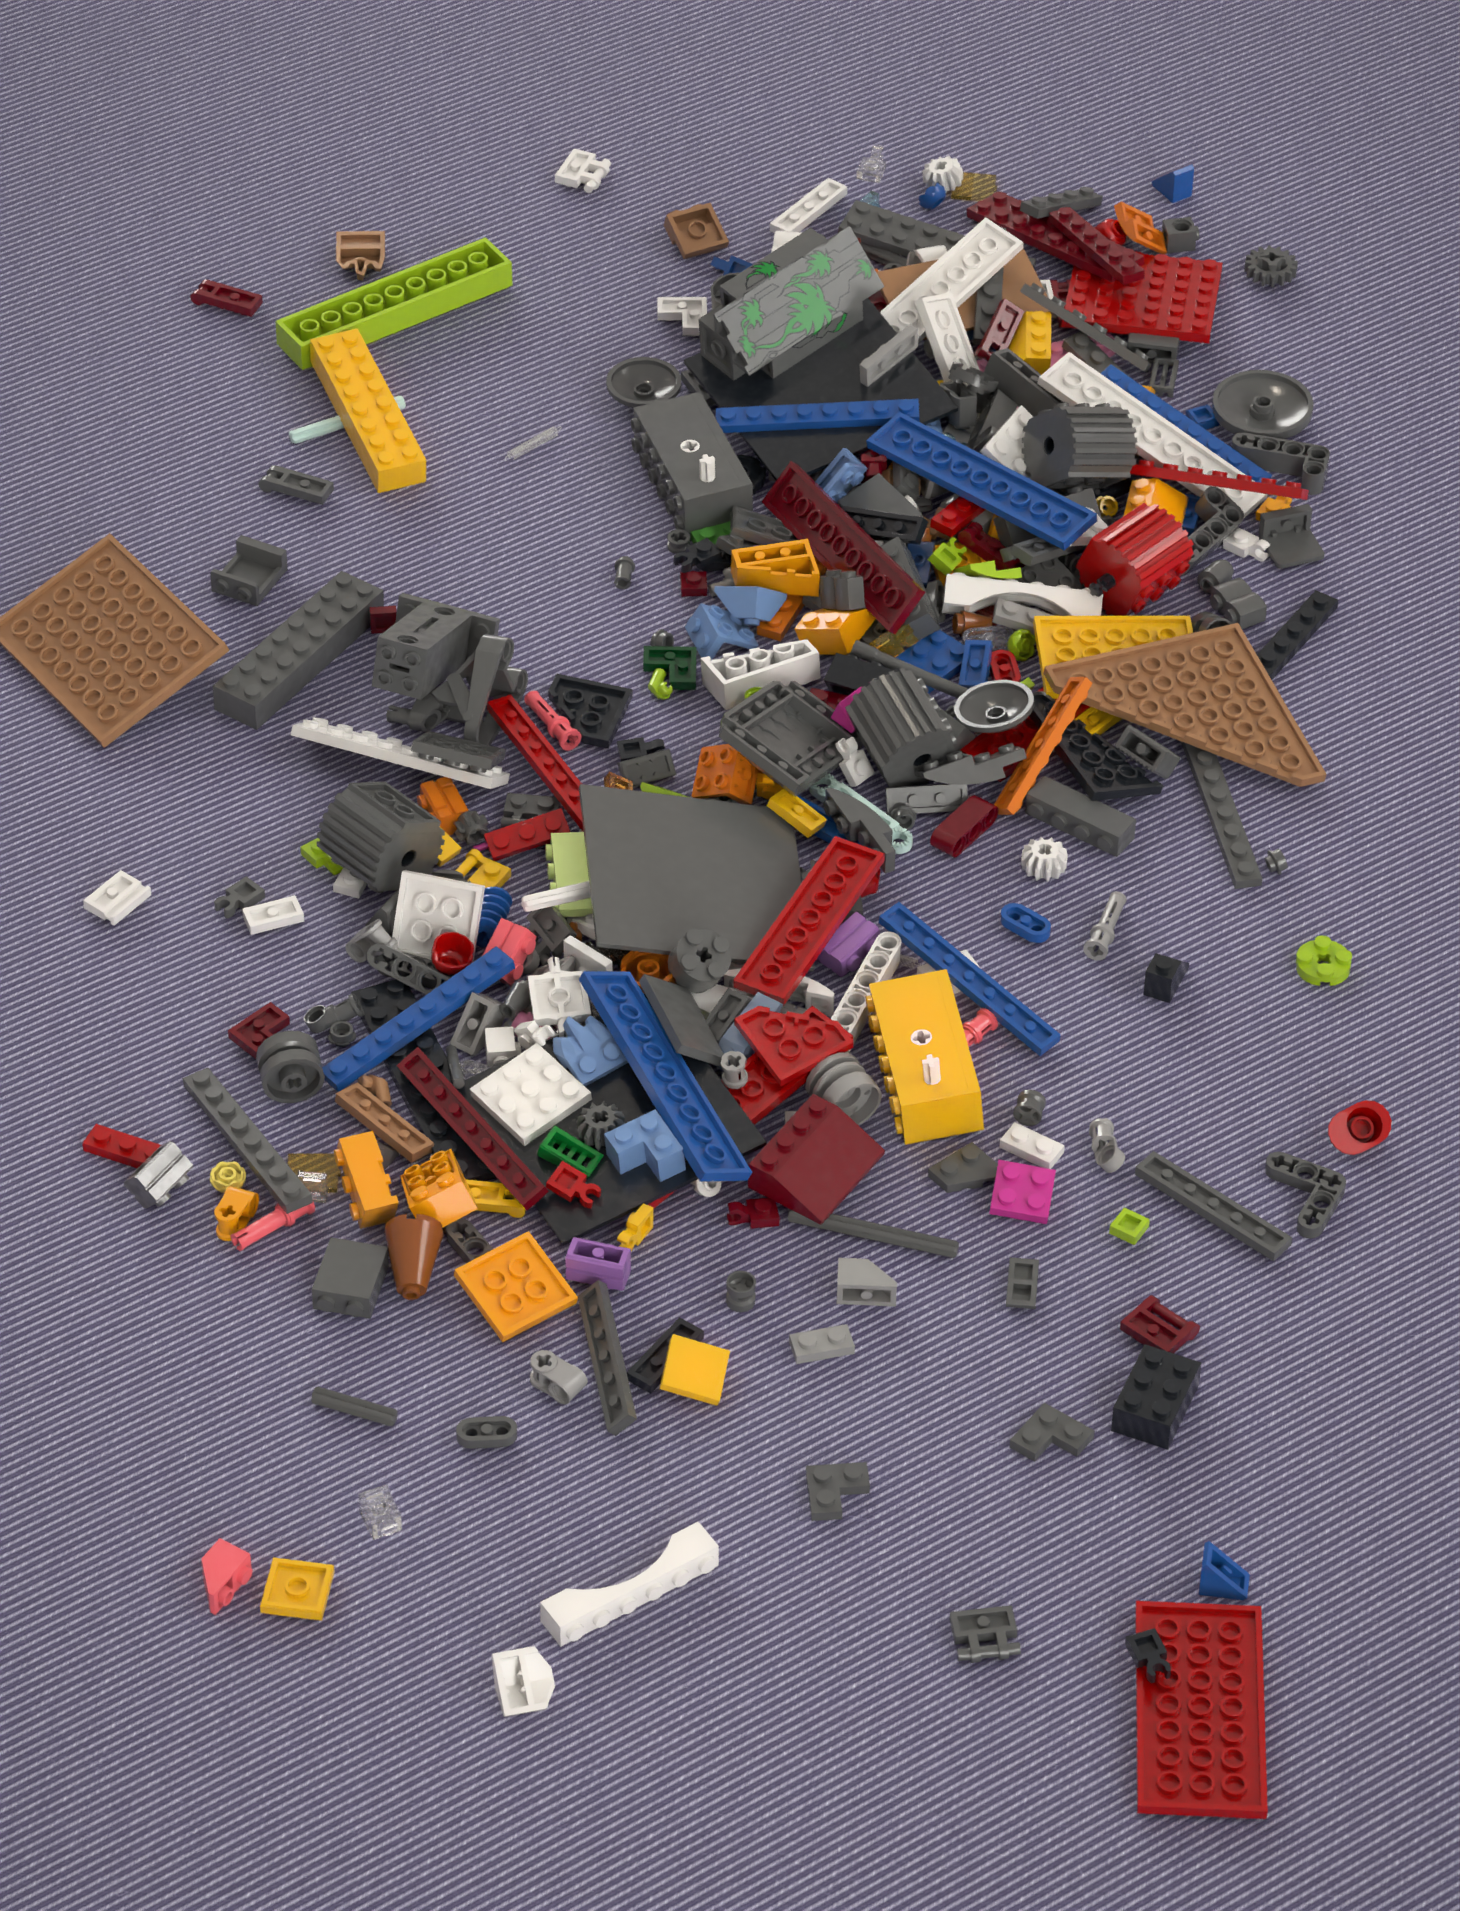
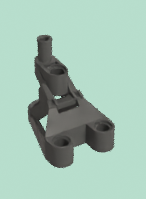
M484 634L476 650L455 673L447 677L446 682L436 687L421 700L416 699L412 709L390 705L386 714L387 721L409 725L411 730L427 732L447 719L448 721L465 724L464 739L491 745L500 732L501 727L489 712L485 720L483 721L482 719L488 698L494 697L493 700L512 695L519 704L528 683V674L525 669L509 667L514 653L512 638ZM465 677H466L467 682H468V684H469V686H470V691L468 690V688H467V686H466V684H465V682H464V680H463V678H465Z

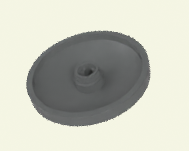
M1249 370L1227 377L1216 387L1213 394L1212 410L1219 424L1233 434L1250 433L1286 439L1300 433L1310 423L1313 414V398L1309 390L1291 376L1270 370Z

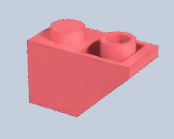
M221 1538L201 1559L210 1613L214 1615L223 1606H227L231 1602L234 1593L241 1585L248 1583L253 1572L250 1553Z

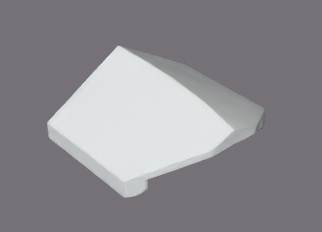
M531 1646L493 1653L492 1663L495 1690L504 1717L547 1709L555 1683L551 1666L539 1654L537 1648Z

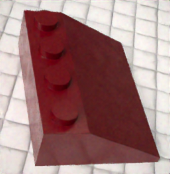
M812 1094L749 1163L752 1174L748 1179V1188L822 1225L885 1154V1150L837 1105Z

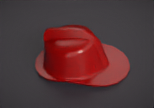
M1365 1100L1337 1113L1328 1125V1135L1331 1143L1337 1150L1344 1154L1356 1155L1385 1140L1391 1131L1392 1120L1389 1112L1383 1105L1375 1101Z

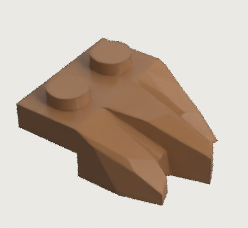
M336 231V261L344 270L355 268L357 279L362 281L367 268L381 271L385 261V231Z

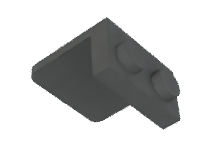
M1309 504L1261 514L1258 537L1260 540H1265L1270 544L1266 551L1277 568H1288L1324 559L1325 553L1310 530L1312 508Z

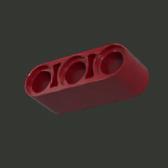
M977 795L970 796L935 828L930 839V845L956 858L993 825L998 816L999 808Z

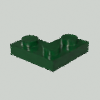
M644 646L643 671L654 672L655 669L661 668L665 672H670L669 686L671 685L673 690H696L697 647Z

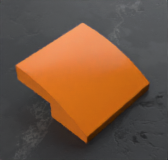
M1122 201L1114 205L1117 219L1131 240L1160 254L1167 253L1164 234L1162 231L1154 228L1151 215Z

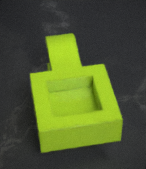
M319 838L300 847L301 855L316 869L324 865L333 875L341 873L343 867L334 863L331 860L332 857L317 847V842L320 841Z

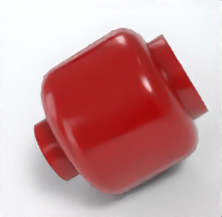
M1108 218L1094 227L1108 240H1112L1121 246L1125 244L1127 234L1122 229L1118 220Z

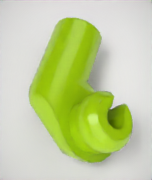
M657 668L652 674L648 689L656 698L665 700L670 697L673 688L671 685L667 687V682H664L666 672L661 668Z

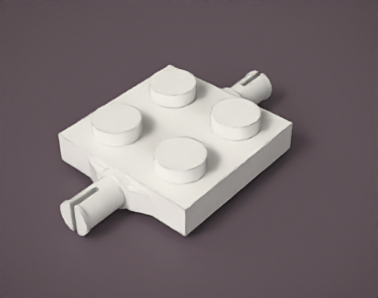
M551 957L547 961L550 972L542 975L528 976L533 1021L538 1026L558 1025L559 1037H564L563 1024L565 1020L570 1016L576 1022H585L591 1015L588 994L579 981L583 971H561L559 958L554 957V966L553 957Z

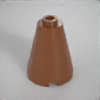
M407 1214L398 1215L386 1222L385 1239L397 1292L405 1299L416 1300L427 1291L443 1238L442 1224L435 1218L423 1214H416V1219H407Z

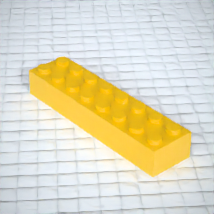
M358 328L310 339V362L377 492L382 493L426 482V458Z

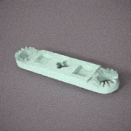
M828 774L809 787L810 793L822 803L825 801L827 788L824 787L823 789L821 787L820 789V786L817 787L819 784L828 785L827 788L831 787L844 792L866 804L893 830L892 847L896 851L895 854H903L911 850L913 837L909 830L907 831V829L902 828L897 821L846 784L840 783L836 778L834 779L833 775ZM902 839L904 840V842H901V844L897 842L896 844V842H893V840Z

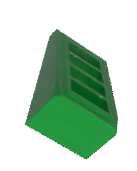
M555 1125L545 1137L537 1152V1156L557 1166L564 1161L586 1174L587 1179L604 1156ZM555 1143L560 1145L557 1150L553 1148ZM565 1148L570 1149L567 1155L562 1153ZM576 1152L581 1154L577 1161L572 1159ZM586 1157L591 1158L586 1167L581 1165Z

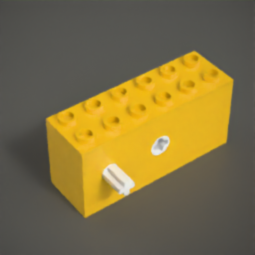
M947 969L870 983V995L865 996L868 1013L872 1012V1015H868L870 1032L876 1033L873 1036L875 1051L882 1054L878 1056L881 1073L884 1072V1074L887 1073V1076H883L886 1093L892 1094L889 1097L891 1113H895L898 1116L894 1117L897 1134L903 1135L905 1145L984 1130L981 1090Z

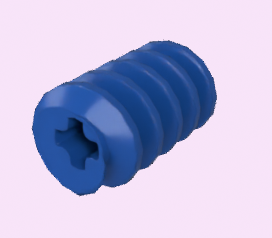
M485 888L476 943L481 948L487 947L500 919H507L512 897L503 888Z

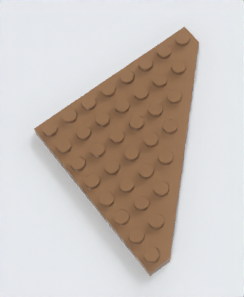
M1239 623L1045 666L1043 674L1056 694L1060 695L1070 677H1087L1093 684L1088 690L1087 698L1082 702L1085 705L1299 787L1325 781L1326 772Z

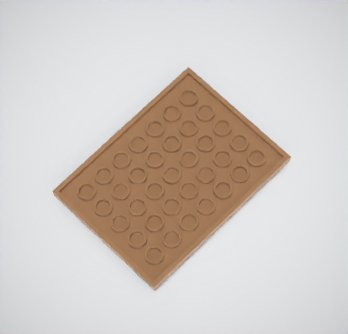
M110 533L0 617V645L103 748L230 651L226 643Z

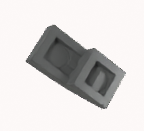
M1010 1257L1006 1307L1036 1308L1038 1259Z

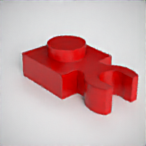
M564 1161L560 1163L546 1182L547 1189L569 1202L576 1196L579 1198L580 1203L589 1209L593 1206V1200L586 1195L594 1194L597 1197L601 1195V1188L598 1185L592 1183L585 1184L587 1175Z

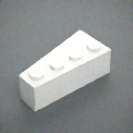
M807 639L773 645V650L749 649V654L734 656V653L731 652L723 654L722 659L711 660L710 656L700 658L702 684L725 710H729L745 700V692L752 687L763 688L772 681H780L784 686H788L791 681L805 685L821 678L819 652Z

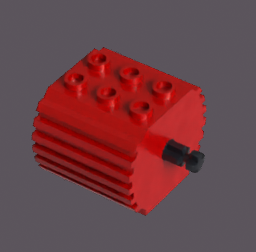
M1145 502L1092 537L1075 566L1081 576L1079 579L1081 585L1084 584L1086 588H1089L1092 596L1100 597L1103 594L1102 609L1106 610L1105 613L1107 615L1128 616L1133 612L1138 614L1145 608L1147 602L1150 600L1152 602L1157 601L1167 588L1169 590L1174 589L1182 580L1180 576L1190 567L1189 561L1194 554L1192 549L1194 544L1192 539L1189 540L1187 537L1189 533L1186 529L1183 530L1181 528L1182 524L1180 521L1176 522L1174 520L1175 516L1173 514H1167V510L1165 508L1159 509L1157 504L1147 506Z

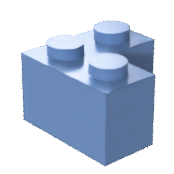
M656 1109L604 1133L607 1156L620 1174L647 1163L658 1180L662 1182L686 1170L685 1158L682 1153L683 1147Z

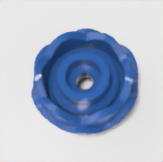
M936 183L935 186L928 187L925 194L919 196V205L930 210L940 205L946 198L944 186Z

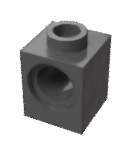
M1191 217L1165 219L1162 221V232L1164 234L1167 254L1195 251L1196 240H1199L1200 235L1199 228L1194 225Z

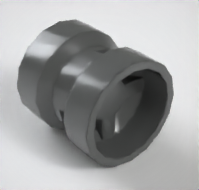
M739 1270L731 1273L727 1277L726 1282L727 1306L735 1312L751 1310L756 1301L755 1277L747 1271Z

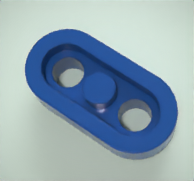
M1010 903L1002 908L1000 921L1008 930L1033 943L1044 942L1050 937L1051 923L1047 918L1018 903Z

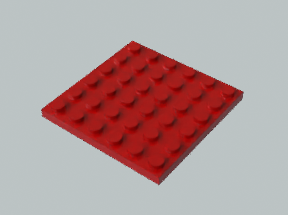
M1135 251L1144 256V265L1140 266L1145 270L1144 279L1124 285L1118 280L1110 282L1077 266L1073 267L1065 309L1071 313L1076 309L1087 316L1085 322L1093 326L1096 322L1107 329L1109 333L1127 335L1138 333L1175 337L1182 341L1210 342L1222 274V262H1216L1212 259L1194 260L1190 257H1168L1164 254L1148 255ZM1062 319L1061 327L1077 329Z

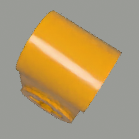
M229 1186L226 1189L223 1198L214 1210L215 1218L218 1221L216 1234L219 1239L232 1241L231 1235L247 1226L250 1219L257 1212L259 1205L258 1193Z

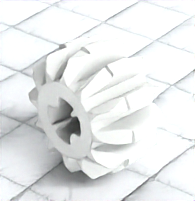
M940 156L936 160L931 159V163L925 164L922 171V178L927 188L939 183L941 186H944L946 193L950 190L955 191V187L961 186L964 175L958 160L955 158L951 159L950 156L945 158Z
M1040 837L1038 841L1030 839L1029 844L1024 845L1022 850V869L1026 870L1027 876H1035L1036 881L1040 878H1044L1047 882L1051 877L1058 879L1059 875L1065 873L1067 868V849L1063 848L1062 842H1054L1052 837L1048 840Z

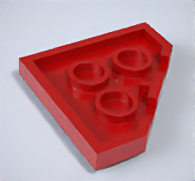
M757 1006L734 1018L736 1028L780 1086L811 1071L826 1057L839 1052H847L853 1048L854 1044L841 1024L835 1020L826 1019V1022L810 1019L809 1015L789 1011L786 1014L770 1011V1008Z

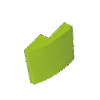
M995 561L974 563L953 569L954 573H964L970 577L982 576L996 580H1016L1022 578L1021 567L996 571Z

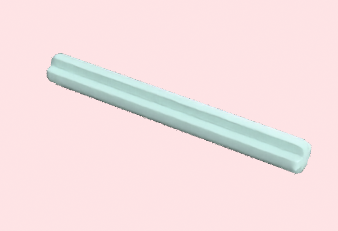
M402 396L394 397L400 410L406 407L404 398ZM335 416L289 432V437L292 443L297 444L343 429L344 426L340 417Z

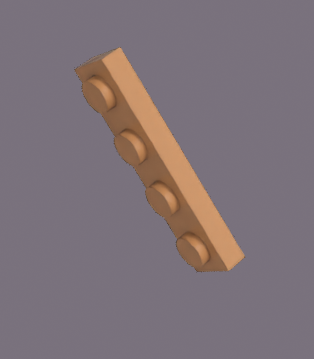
M358 1082L336 1093L335 1102L373 1131L411 1163L432 1152V1147H434L433 1141Z

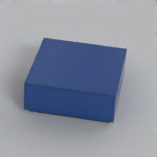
M1209 405L1186 410L1185 416L1205 430L1219 426V422L1216 420L1213 410Z

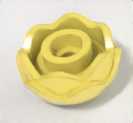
M219 1162L210 1172L211 1185L221 1193H225L229 1186L241 1189L246 1181L245 1169L237 1162Z

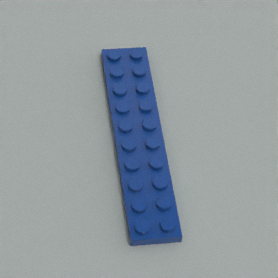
M901 412L896 414L866 440L867 448L880 455L883 454L901 466L1062 550L1067 549L1097 522V513Z
M583 971L579 978L580 983L661 1118L683 1147L682 1153L699 1181H748L752 1174L750 1167L681 1054L676 1053L656 1013L631 972Z

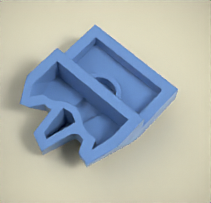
M590 1015L585 1020L586 1025L583 1027L569 1016L563 1024L568 1037L553 1038V1053L565 1069L568 1068L581 1084L586 1087L628 1063L605 1025Z

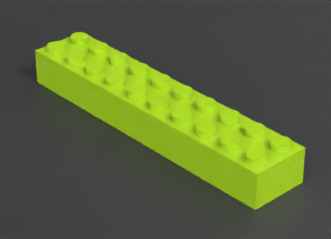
M486 237L276 320L277 345L302 370L312 367L310 362V339L358 328L365 344L375 342L512 286V262Z

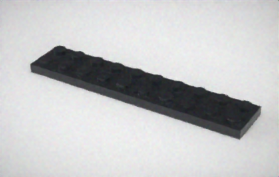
M397 979L351 992V994L356 995L363 1007L365 1015L361 1019L369 1034L417 1002L410 987ZM429 1028L383 1062L419 1131L434 1142L431 1155L439 1151L452 1149L466 1180L489 1181L496 1179L497 1177L396 1066L419 1047L453 1085L447 1057L434 1032Z

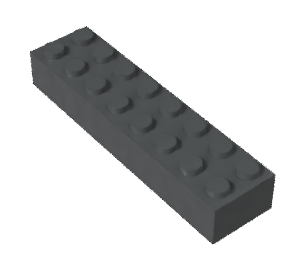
M340 571L213 685L214 710L258 730L371 627L370 607L384 606V591L344 571Z

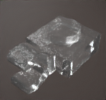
M874 144L871 157L862 158L857 170V179L880 183L886 169V161H883V155H881L884 148L883 145Z

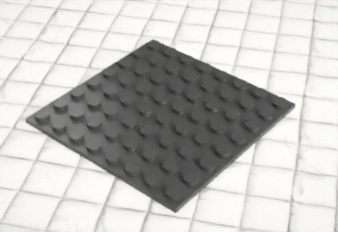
M580 784L579 786L596 947L670 955L678 941L690 929L705 928L715 931L728 939L731 962L745 964L802 883L794 827L769 807ZM813 963V965L811 966V968L809 969V971H811V972L814 971V968H815L814 963Z

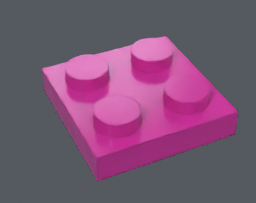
M999 1160L989 1214L1047 1224L1056 1170Z

